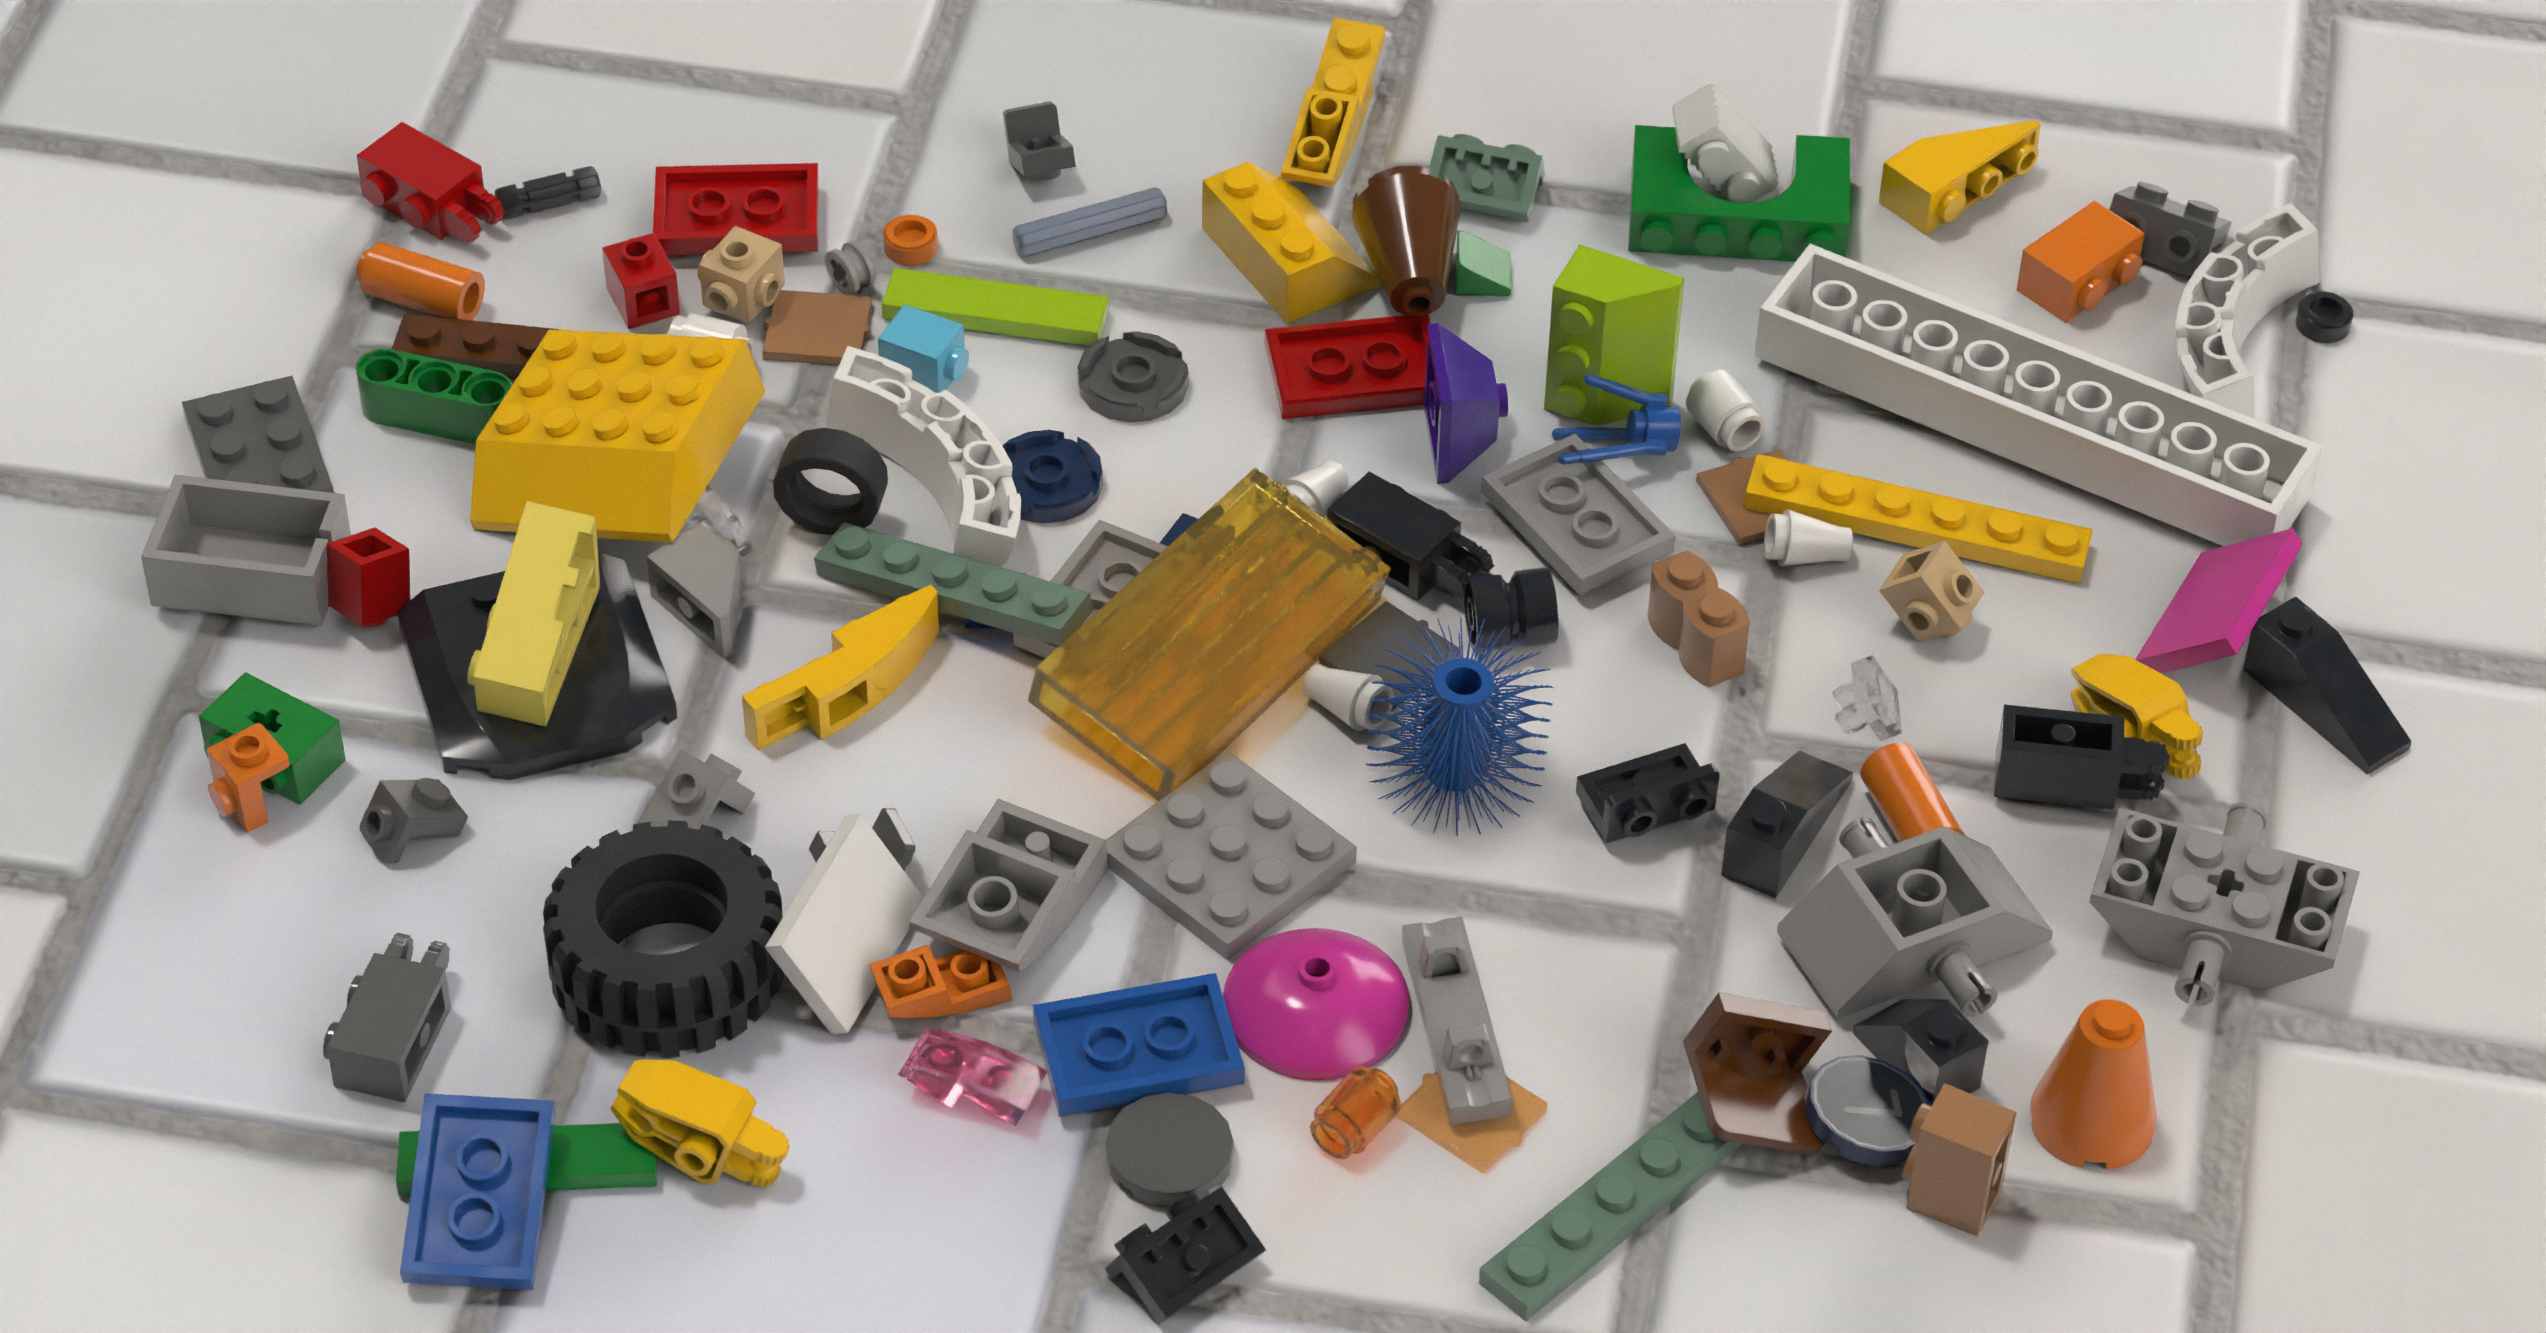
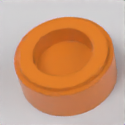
M919 215L899 216L891 220L883 230L884 252L890 260L901 265L923 264L932 259L937 253V228L931 220Z

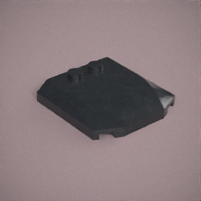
M598 552L600 589L546 727L477 711L475 687L467 682L471 658L476 650L481 651L486 636L488 617L492 606L496 603L505 571L423 589L397 612L399 630L444 773L458 774L456 766L458 765L489 769L490 778L513 780L627 753L642 743V732L664 717L667 725L677 719L676 701L625 560Z

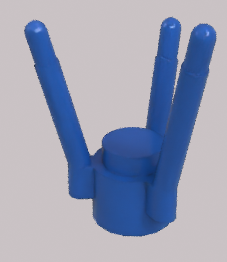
M1587 374L1584 377V382L1587 385L1642 404L1640 410L1632 409L1629 412L1627 428H1556L1552 431V436L1555 439H1564L1576 434L1581 440H1628L1631 443L1563 453L1558 457V462L1562 465L1645 454L1665 456L1666 451L1674 452L1678 446L1681 432V417L1677 407L1666 406V394L1646 393L1609 379Z

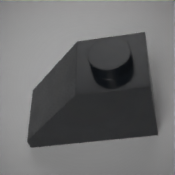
M1902 999L1854 1025L1853 1034L1877 1059L1884 1060L1906 1072L1923 1089L1930 1106L1933 1105L1944 1083L1968 1093L1978 1090L1981 1086L1989 1040L1949 999Z

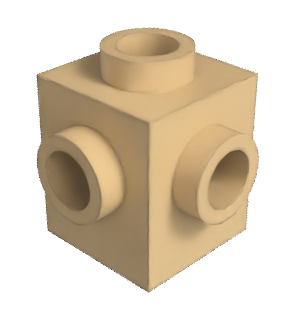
M734 226L713 250H708L699 263L698 278L701 281L703 306L750 324L765 306L768 307L774 303L779 291L785 285L782 244Z
M1945 540L1903 554L1879 589L1880 593L1918 642L1940 635L1950 638L1962 632L1973 619L1971 613L1985 593Z

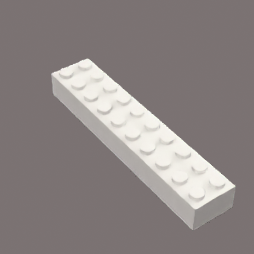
M1813 244L1808 245L1759 310L1754 357L2222 546L2288 530L2312 494L2322 445Z

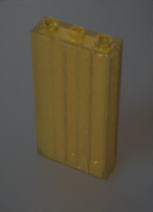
M1255 467L1036 667L1028 702L1159 801L1213 762L1319 660V655L1345 635L1379 603L1391 568L1382 562L1373 551L1362 547L1336 528L1326 516L1316 513L1293 496L1283 484L1270 479Z

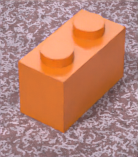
M2094 200L2023 249L2016 290L2067 323L2084 310L2095 308L2105 295L2121 284H2129L2137 276L2142 266L2140 255L2144 232Z

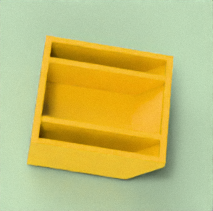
M549 329L476 439L470 522L473 529L517 532L525 503L530 501L595 516L597 538L673 543L765 393L746 339Z

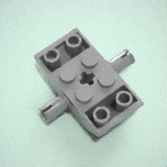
M2236 803L2231 806L2227 814L2223 835L2119 807L2089 903L2141 959L2181 969L2174 985V991L2183 1002L2189 1003L2193 986L2195 984L2199 985L2194 1005L2202 1006L2212 1002L2218 979L2255 990L2265 991L2332 969L2360 871L2259 845L2262 831L2267 823V816L2256 805H2253L2247 823L2242 821L2247 803Z
M1862 817L1860 820L1861 825L1866 830L1865 833L1856 820L1849 823L1842 830L1839 841L1848 850L1853 859L1837 864L1777 926L1778 935L1837 1019L1938 981H1942L1958 1003L1961 1012L1966 1017H1974L1976 1011L1971 1002L1974 1003L1979 1013L1982 1014L1992 1007L1998 997L1996 989L1978 969L1979 966L2052 940L2053 931L1989 846L1945 826L1889 846L1871 818Z

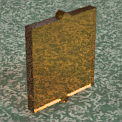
M1435 1072L1423 1075L1422 1085L1396 1109V1117L1483 1174L1511 1146L1519 1147L1521 1145L1522 1135L1547 1111L1548 1103L1506 1076L1512 1097V1116L1450 1125L1437 1073Z

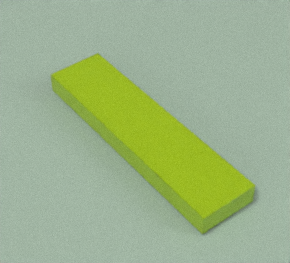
M901 268L893 269L882 301V319L892 320L905 304L964 325V330L1091 346L1101 339L1109 312V296Z

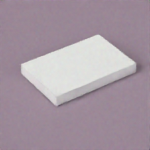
M861 813L847 815L835 831L766 944L765 949L832 1035L848 1033L876 986L869 964L894 956L910 929L908 921L924 897Z

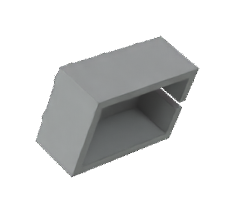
M174 475L141 555L151 606L322 626L329 607L326 543L351 535L345 494Z

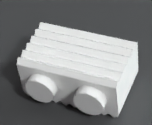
M1709 83L1673 105L1672 112L1679 153H1684L1685 159H1690V164L1696 166L1697 172H1702V177L1708 178L1709 184H1714V190L1720 191V197H1726V201L1752 203L1777 188L1779 182L1776 180L1778 175L1775 173L1777 170L1774 166L1776 161L1773 159L1775 154L1771 151L1773 146L1715 84Z

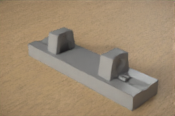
M1455 917L1442 919L1434 923L1421 922L1402 925V944L1449 1124L1457 1125L1512 1116V1097L1463 918Z

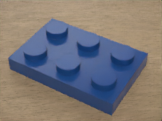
M1216 973L1033 1005V1022L1059 1117L1129 1105L1144 1096L1167 1092L1190 1094L1241 1085L1245 1082V1067Z
M425 1093L400 1268L403 1283L534 1290L556 1115L553 1100Z

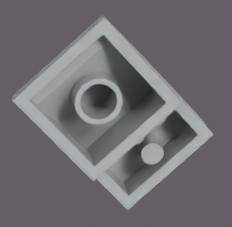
M997 799L977 832L966 830L908 921L909 928L1013 970L1021 971L1034 962L1063 933L1109 868L1106 840L1004 800Z

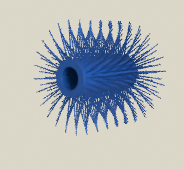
M1460 616L1461 648L1459 633V658L1458 649L1456 658L1449 625L1448 629L1453 654L1440 621L1437 618L1447 644L1450 660H1446L1437 635L1436 638L1443 657L1427 629L1425 630L1432 643L1418 627L1435 650L1434 653L1438 664L1434 662L1426 647L1425 649L1430 658L1417 643L1416 645L1419 649L1409 639H1407L1409 641L1407 642L1401 636L1399 637L1422 654L1432 664L1433 670L1427 668L1424 662H1422L1423 665H1420L1416 660L1415 662L1412 661L1406 654L1404 655L1407 658L1399 652L1395 653L1390 649L1384 650L1411 663L1424 675L1398 670L1397 668L1393 669L1390 666L1375 665L1392 670L1404 676L1412 683L1372 682V684H1383L1392 687L1405 695L1385 699L1371 698V700L1376 702L1384 701L1402 710L1387 715L1374 713L1369 716L1388 719L1401 727L1387 731L1370 730L1368 733L1384 734L1400 741V743L1380 748L1368 746L1367 749L1382 750L1404 756L1390 762L1366 763V765L1370 767H1384L1386 765H1389L1388 767H1413L1398 775L1369 781V783H1382L1390 780L1387 782L1389 783L1400 777L1395 781L1397 782L1404 776H1408L1405 779L1407 780L1411 775L1424 773L1414 782L1382 796L1378 800L1386 796L1389 798L1400 792L1398 794L1400 795L1413 785L1404 795L1405 797L1419 782H1422L1414 794H1416L1425 780L1429 779V784L1394 813L1412 801L1402 811L1404 812L1425 791L1413 808L1414 810L1434 784L1424 808L1415 821L1435 796L1423 822L1425 821L1435 800L1438 801L1441 789H1443L1436 815L1444 791L1446 790L1433 833H1435L1449 791L1447 827L1453 791L1455 792L1456 833L1458 836V820H1460L1459 794L1461 804L1462 792L1469 828L1470 822L1465 797L1481 834L1471 807L1468 789L1472 792L1481 818L1483 817L1475 795L1491 823L1493 824L1486 809L1500 826L1501 824L1484 803L1479 787L1484 790L1492 805L1493 803L1487 793L1490 794L1501 809L1502 807L1499 803L1506 810L1509 808L1516 815L1518 814L1498 799L1486 787L1485 781L1490 783L1495 791L1494 785L1499 787L1502 792V789H1504L1513 799L1515 798L1510 793L1519 800L1522 798L1527 802L1534 803L1509 790L1493 776L1507 780L1510 779L1515 783L1519 781L1521 784L1525 783L1528 786H1542L1524 781L1504 768L1545 770L1544 767L1526 765L1512 756L1527 753L1547 754L1545 751L1528 749L1515 741L1529 737L1549 738L1548 735L1534 734L1518 725L1538 720L1550 722V719L1537 718L1519 709L1537 704L1551 706L1553 704L1515 695L1532 689L1554 687L1548 685H1506L1520 677L1550 670L1545 668L1541 670L1535 669L1531 672L1526 671L1522 674L1518 672L1516 675H1511L1512 673H1510L1508 676L1501 677L1500 675L1499 678H1495L1514 664L1540 654V652L1534 655L1529 654L1518 660L1524 655L1522 654L1509 665H1507L1508 661L1500 669H1497L1500 665L1499 663L1493 672L1489 670L1492 664L1524 639L1507 650L1516 641L1514 640L1493 661L1503 647L1502 645L1488 665L1485 666L1493 645L1506 627L1484 654L1494 632L1492 633L1482 654L1480 652L1476 661L1483 636L1481 637L1474 660L1473 657L1484 620L1471 659H1469L1472 625L1467 656L1463 658L1462 618ZM1436 652H1437V654L1440 656V658L1442 659V661L1444 662V663L1441 664V665H1440V662H1439L1438 657H1437V655H1436ZM1488 654V656H1487V658H1486L1484 664H1482L1481 662L1483 661V659H1484V658L1486 657V655ZM1414 675L1428 678L1430 681L1415 677ZM1501 687H1518L1512 689H1500ZM1408 688L1421 689L1422 691H1417ZM1505 700L1521 701V702H1505ZM1401 701H1414V702H1416V703L1401 702ZM1477 785L1482 799L1475 791L1474 786ZM1437 786L1438 788L1436 789V791L1434 792V794H1433L1432 797L1430 798V796H1431V794L1433 793L1435 787ZM1457 802H1458V819H1457Z

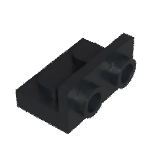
M1222 1186L1203 1199L1196 1190L1190 1192L1164 1211L1170 1220L1154 1232L1144 1223L1114 1245L1120 1255L1105 1268L1106 1272L1112 1280L1123 1273L1159 1325L1266 1251Z

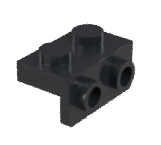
M1683 743L1577 776L1576 793L1605 842L1610 843L1629 836L1638 837L1649 832L1651 829L1683 819H1695L1705 812L1715 810L1720 773L1713 763L1700 766L1687 744Z

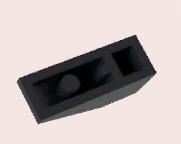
M2296 596L2259 617L2251 631L2243 666L2245 672L2367 775L2410 749L2411 739L2339 632Z
M1800 750L1752 788L1727 826L1721 876L1777 898L1853 779V772Z

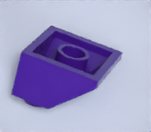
M1432 323L1427 324L1423 406L1437 484L1449 483L1497 441L1499 417L1508 416V394L1505 383H1496L1492 360L1441 324Z

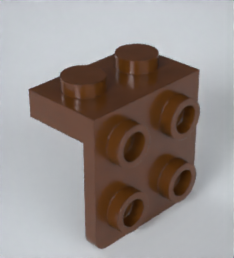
M1721 992L1717 993L1683 1040L1710 1130L1717 1138L1808 1155H1816L1820 1151L1825 1141L1823 1143L1812 1131L1804 1113L1805 1093L1808 1088L1802 1071L1833 1031L1825 1011Z

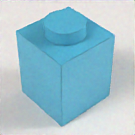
M904 304L878 338L879 356L909 368L912 371V380L926 386L935 393L947 390L953 381H959L966 371L969 352L964 349V325Z

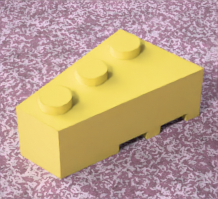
M526 501L497 600L492 606L488 617L486 636L481 651L476 650L474 652L468 669L467 682L475 687L477 711L546 727L600 589L595 516Z

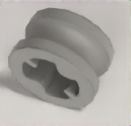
M848 241L843 244L841 250L834 249L826 253L825 266L828 275L836 288L844 295H853L859 291L860 286L868 287L875 283L876 270L874 263L865 248L857 241Z

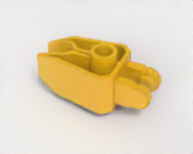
M2098 654L2071 668V673L2079 685L2078 688L2071 691V698L2077 712L2125 717L2124 737L2146 739L2148 742L2153 740L2154 742H2160L2161 745H2165L2170 759L2164 772H2169V776H2174L2175 779L2189 780V778H2195V775L2199 774L2201 770V755H2198L2197 751L2192 749H2197V746H2201L2203 730L2202 726L2198 725L2199 722H2194V719L2189 716L2187 697L2179 683L2130 656Z
M634 1060L617 1089L619 1094L610 1108L633 1141L701 1184L717 1183L723 1171L743 1182L749 1181L751 1186L756 1185L758 1188L760 1186L767 1188V1185H773L774 1181H777L781 1170L779 1163L781 1164L783 1159H786L789 1152V1138H786V1133L780 1132V1129L775 1130L773 1125L752 1115L757 1102L748 1089L675 1060Z

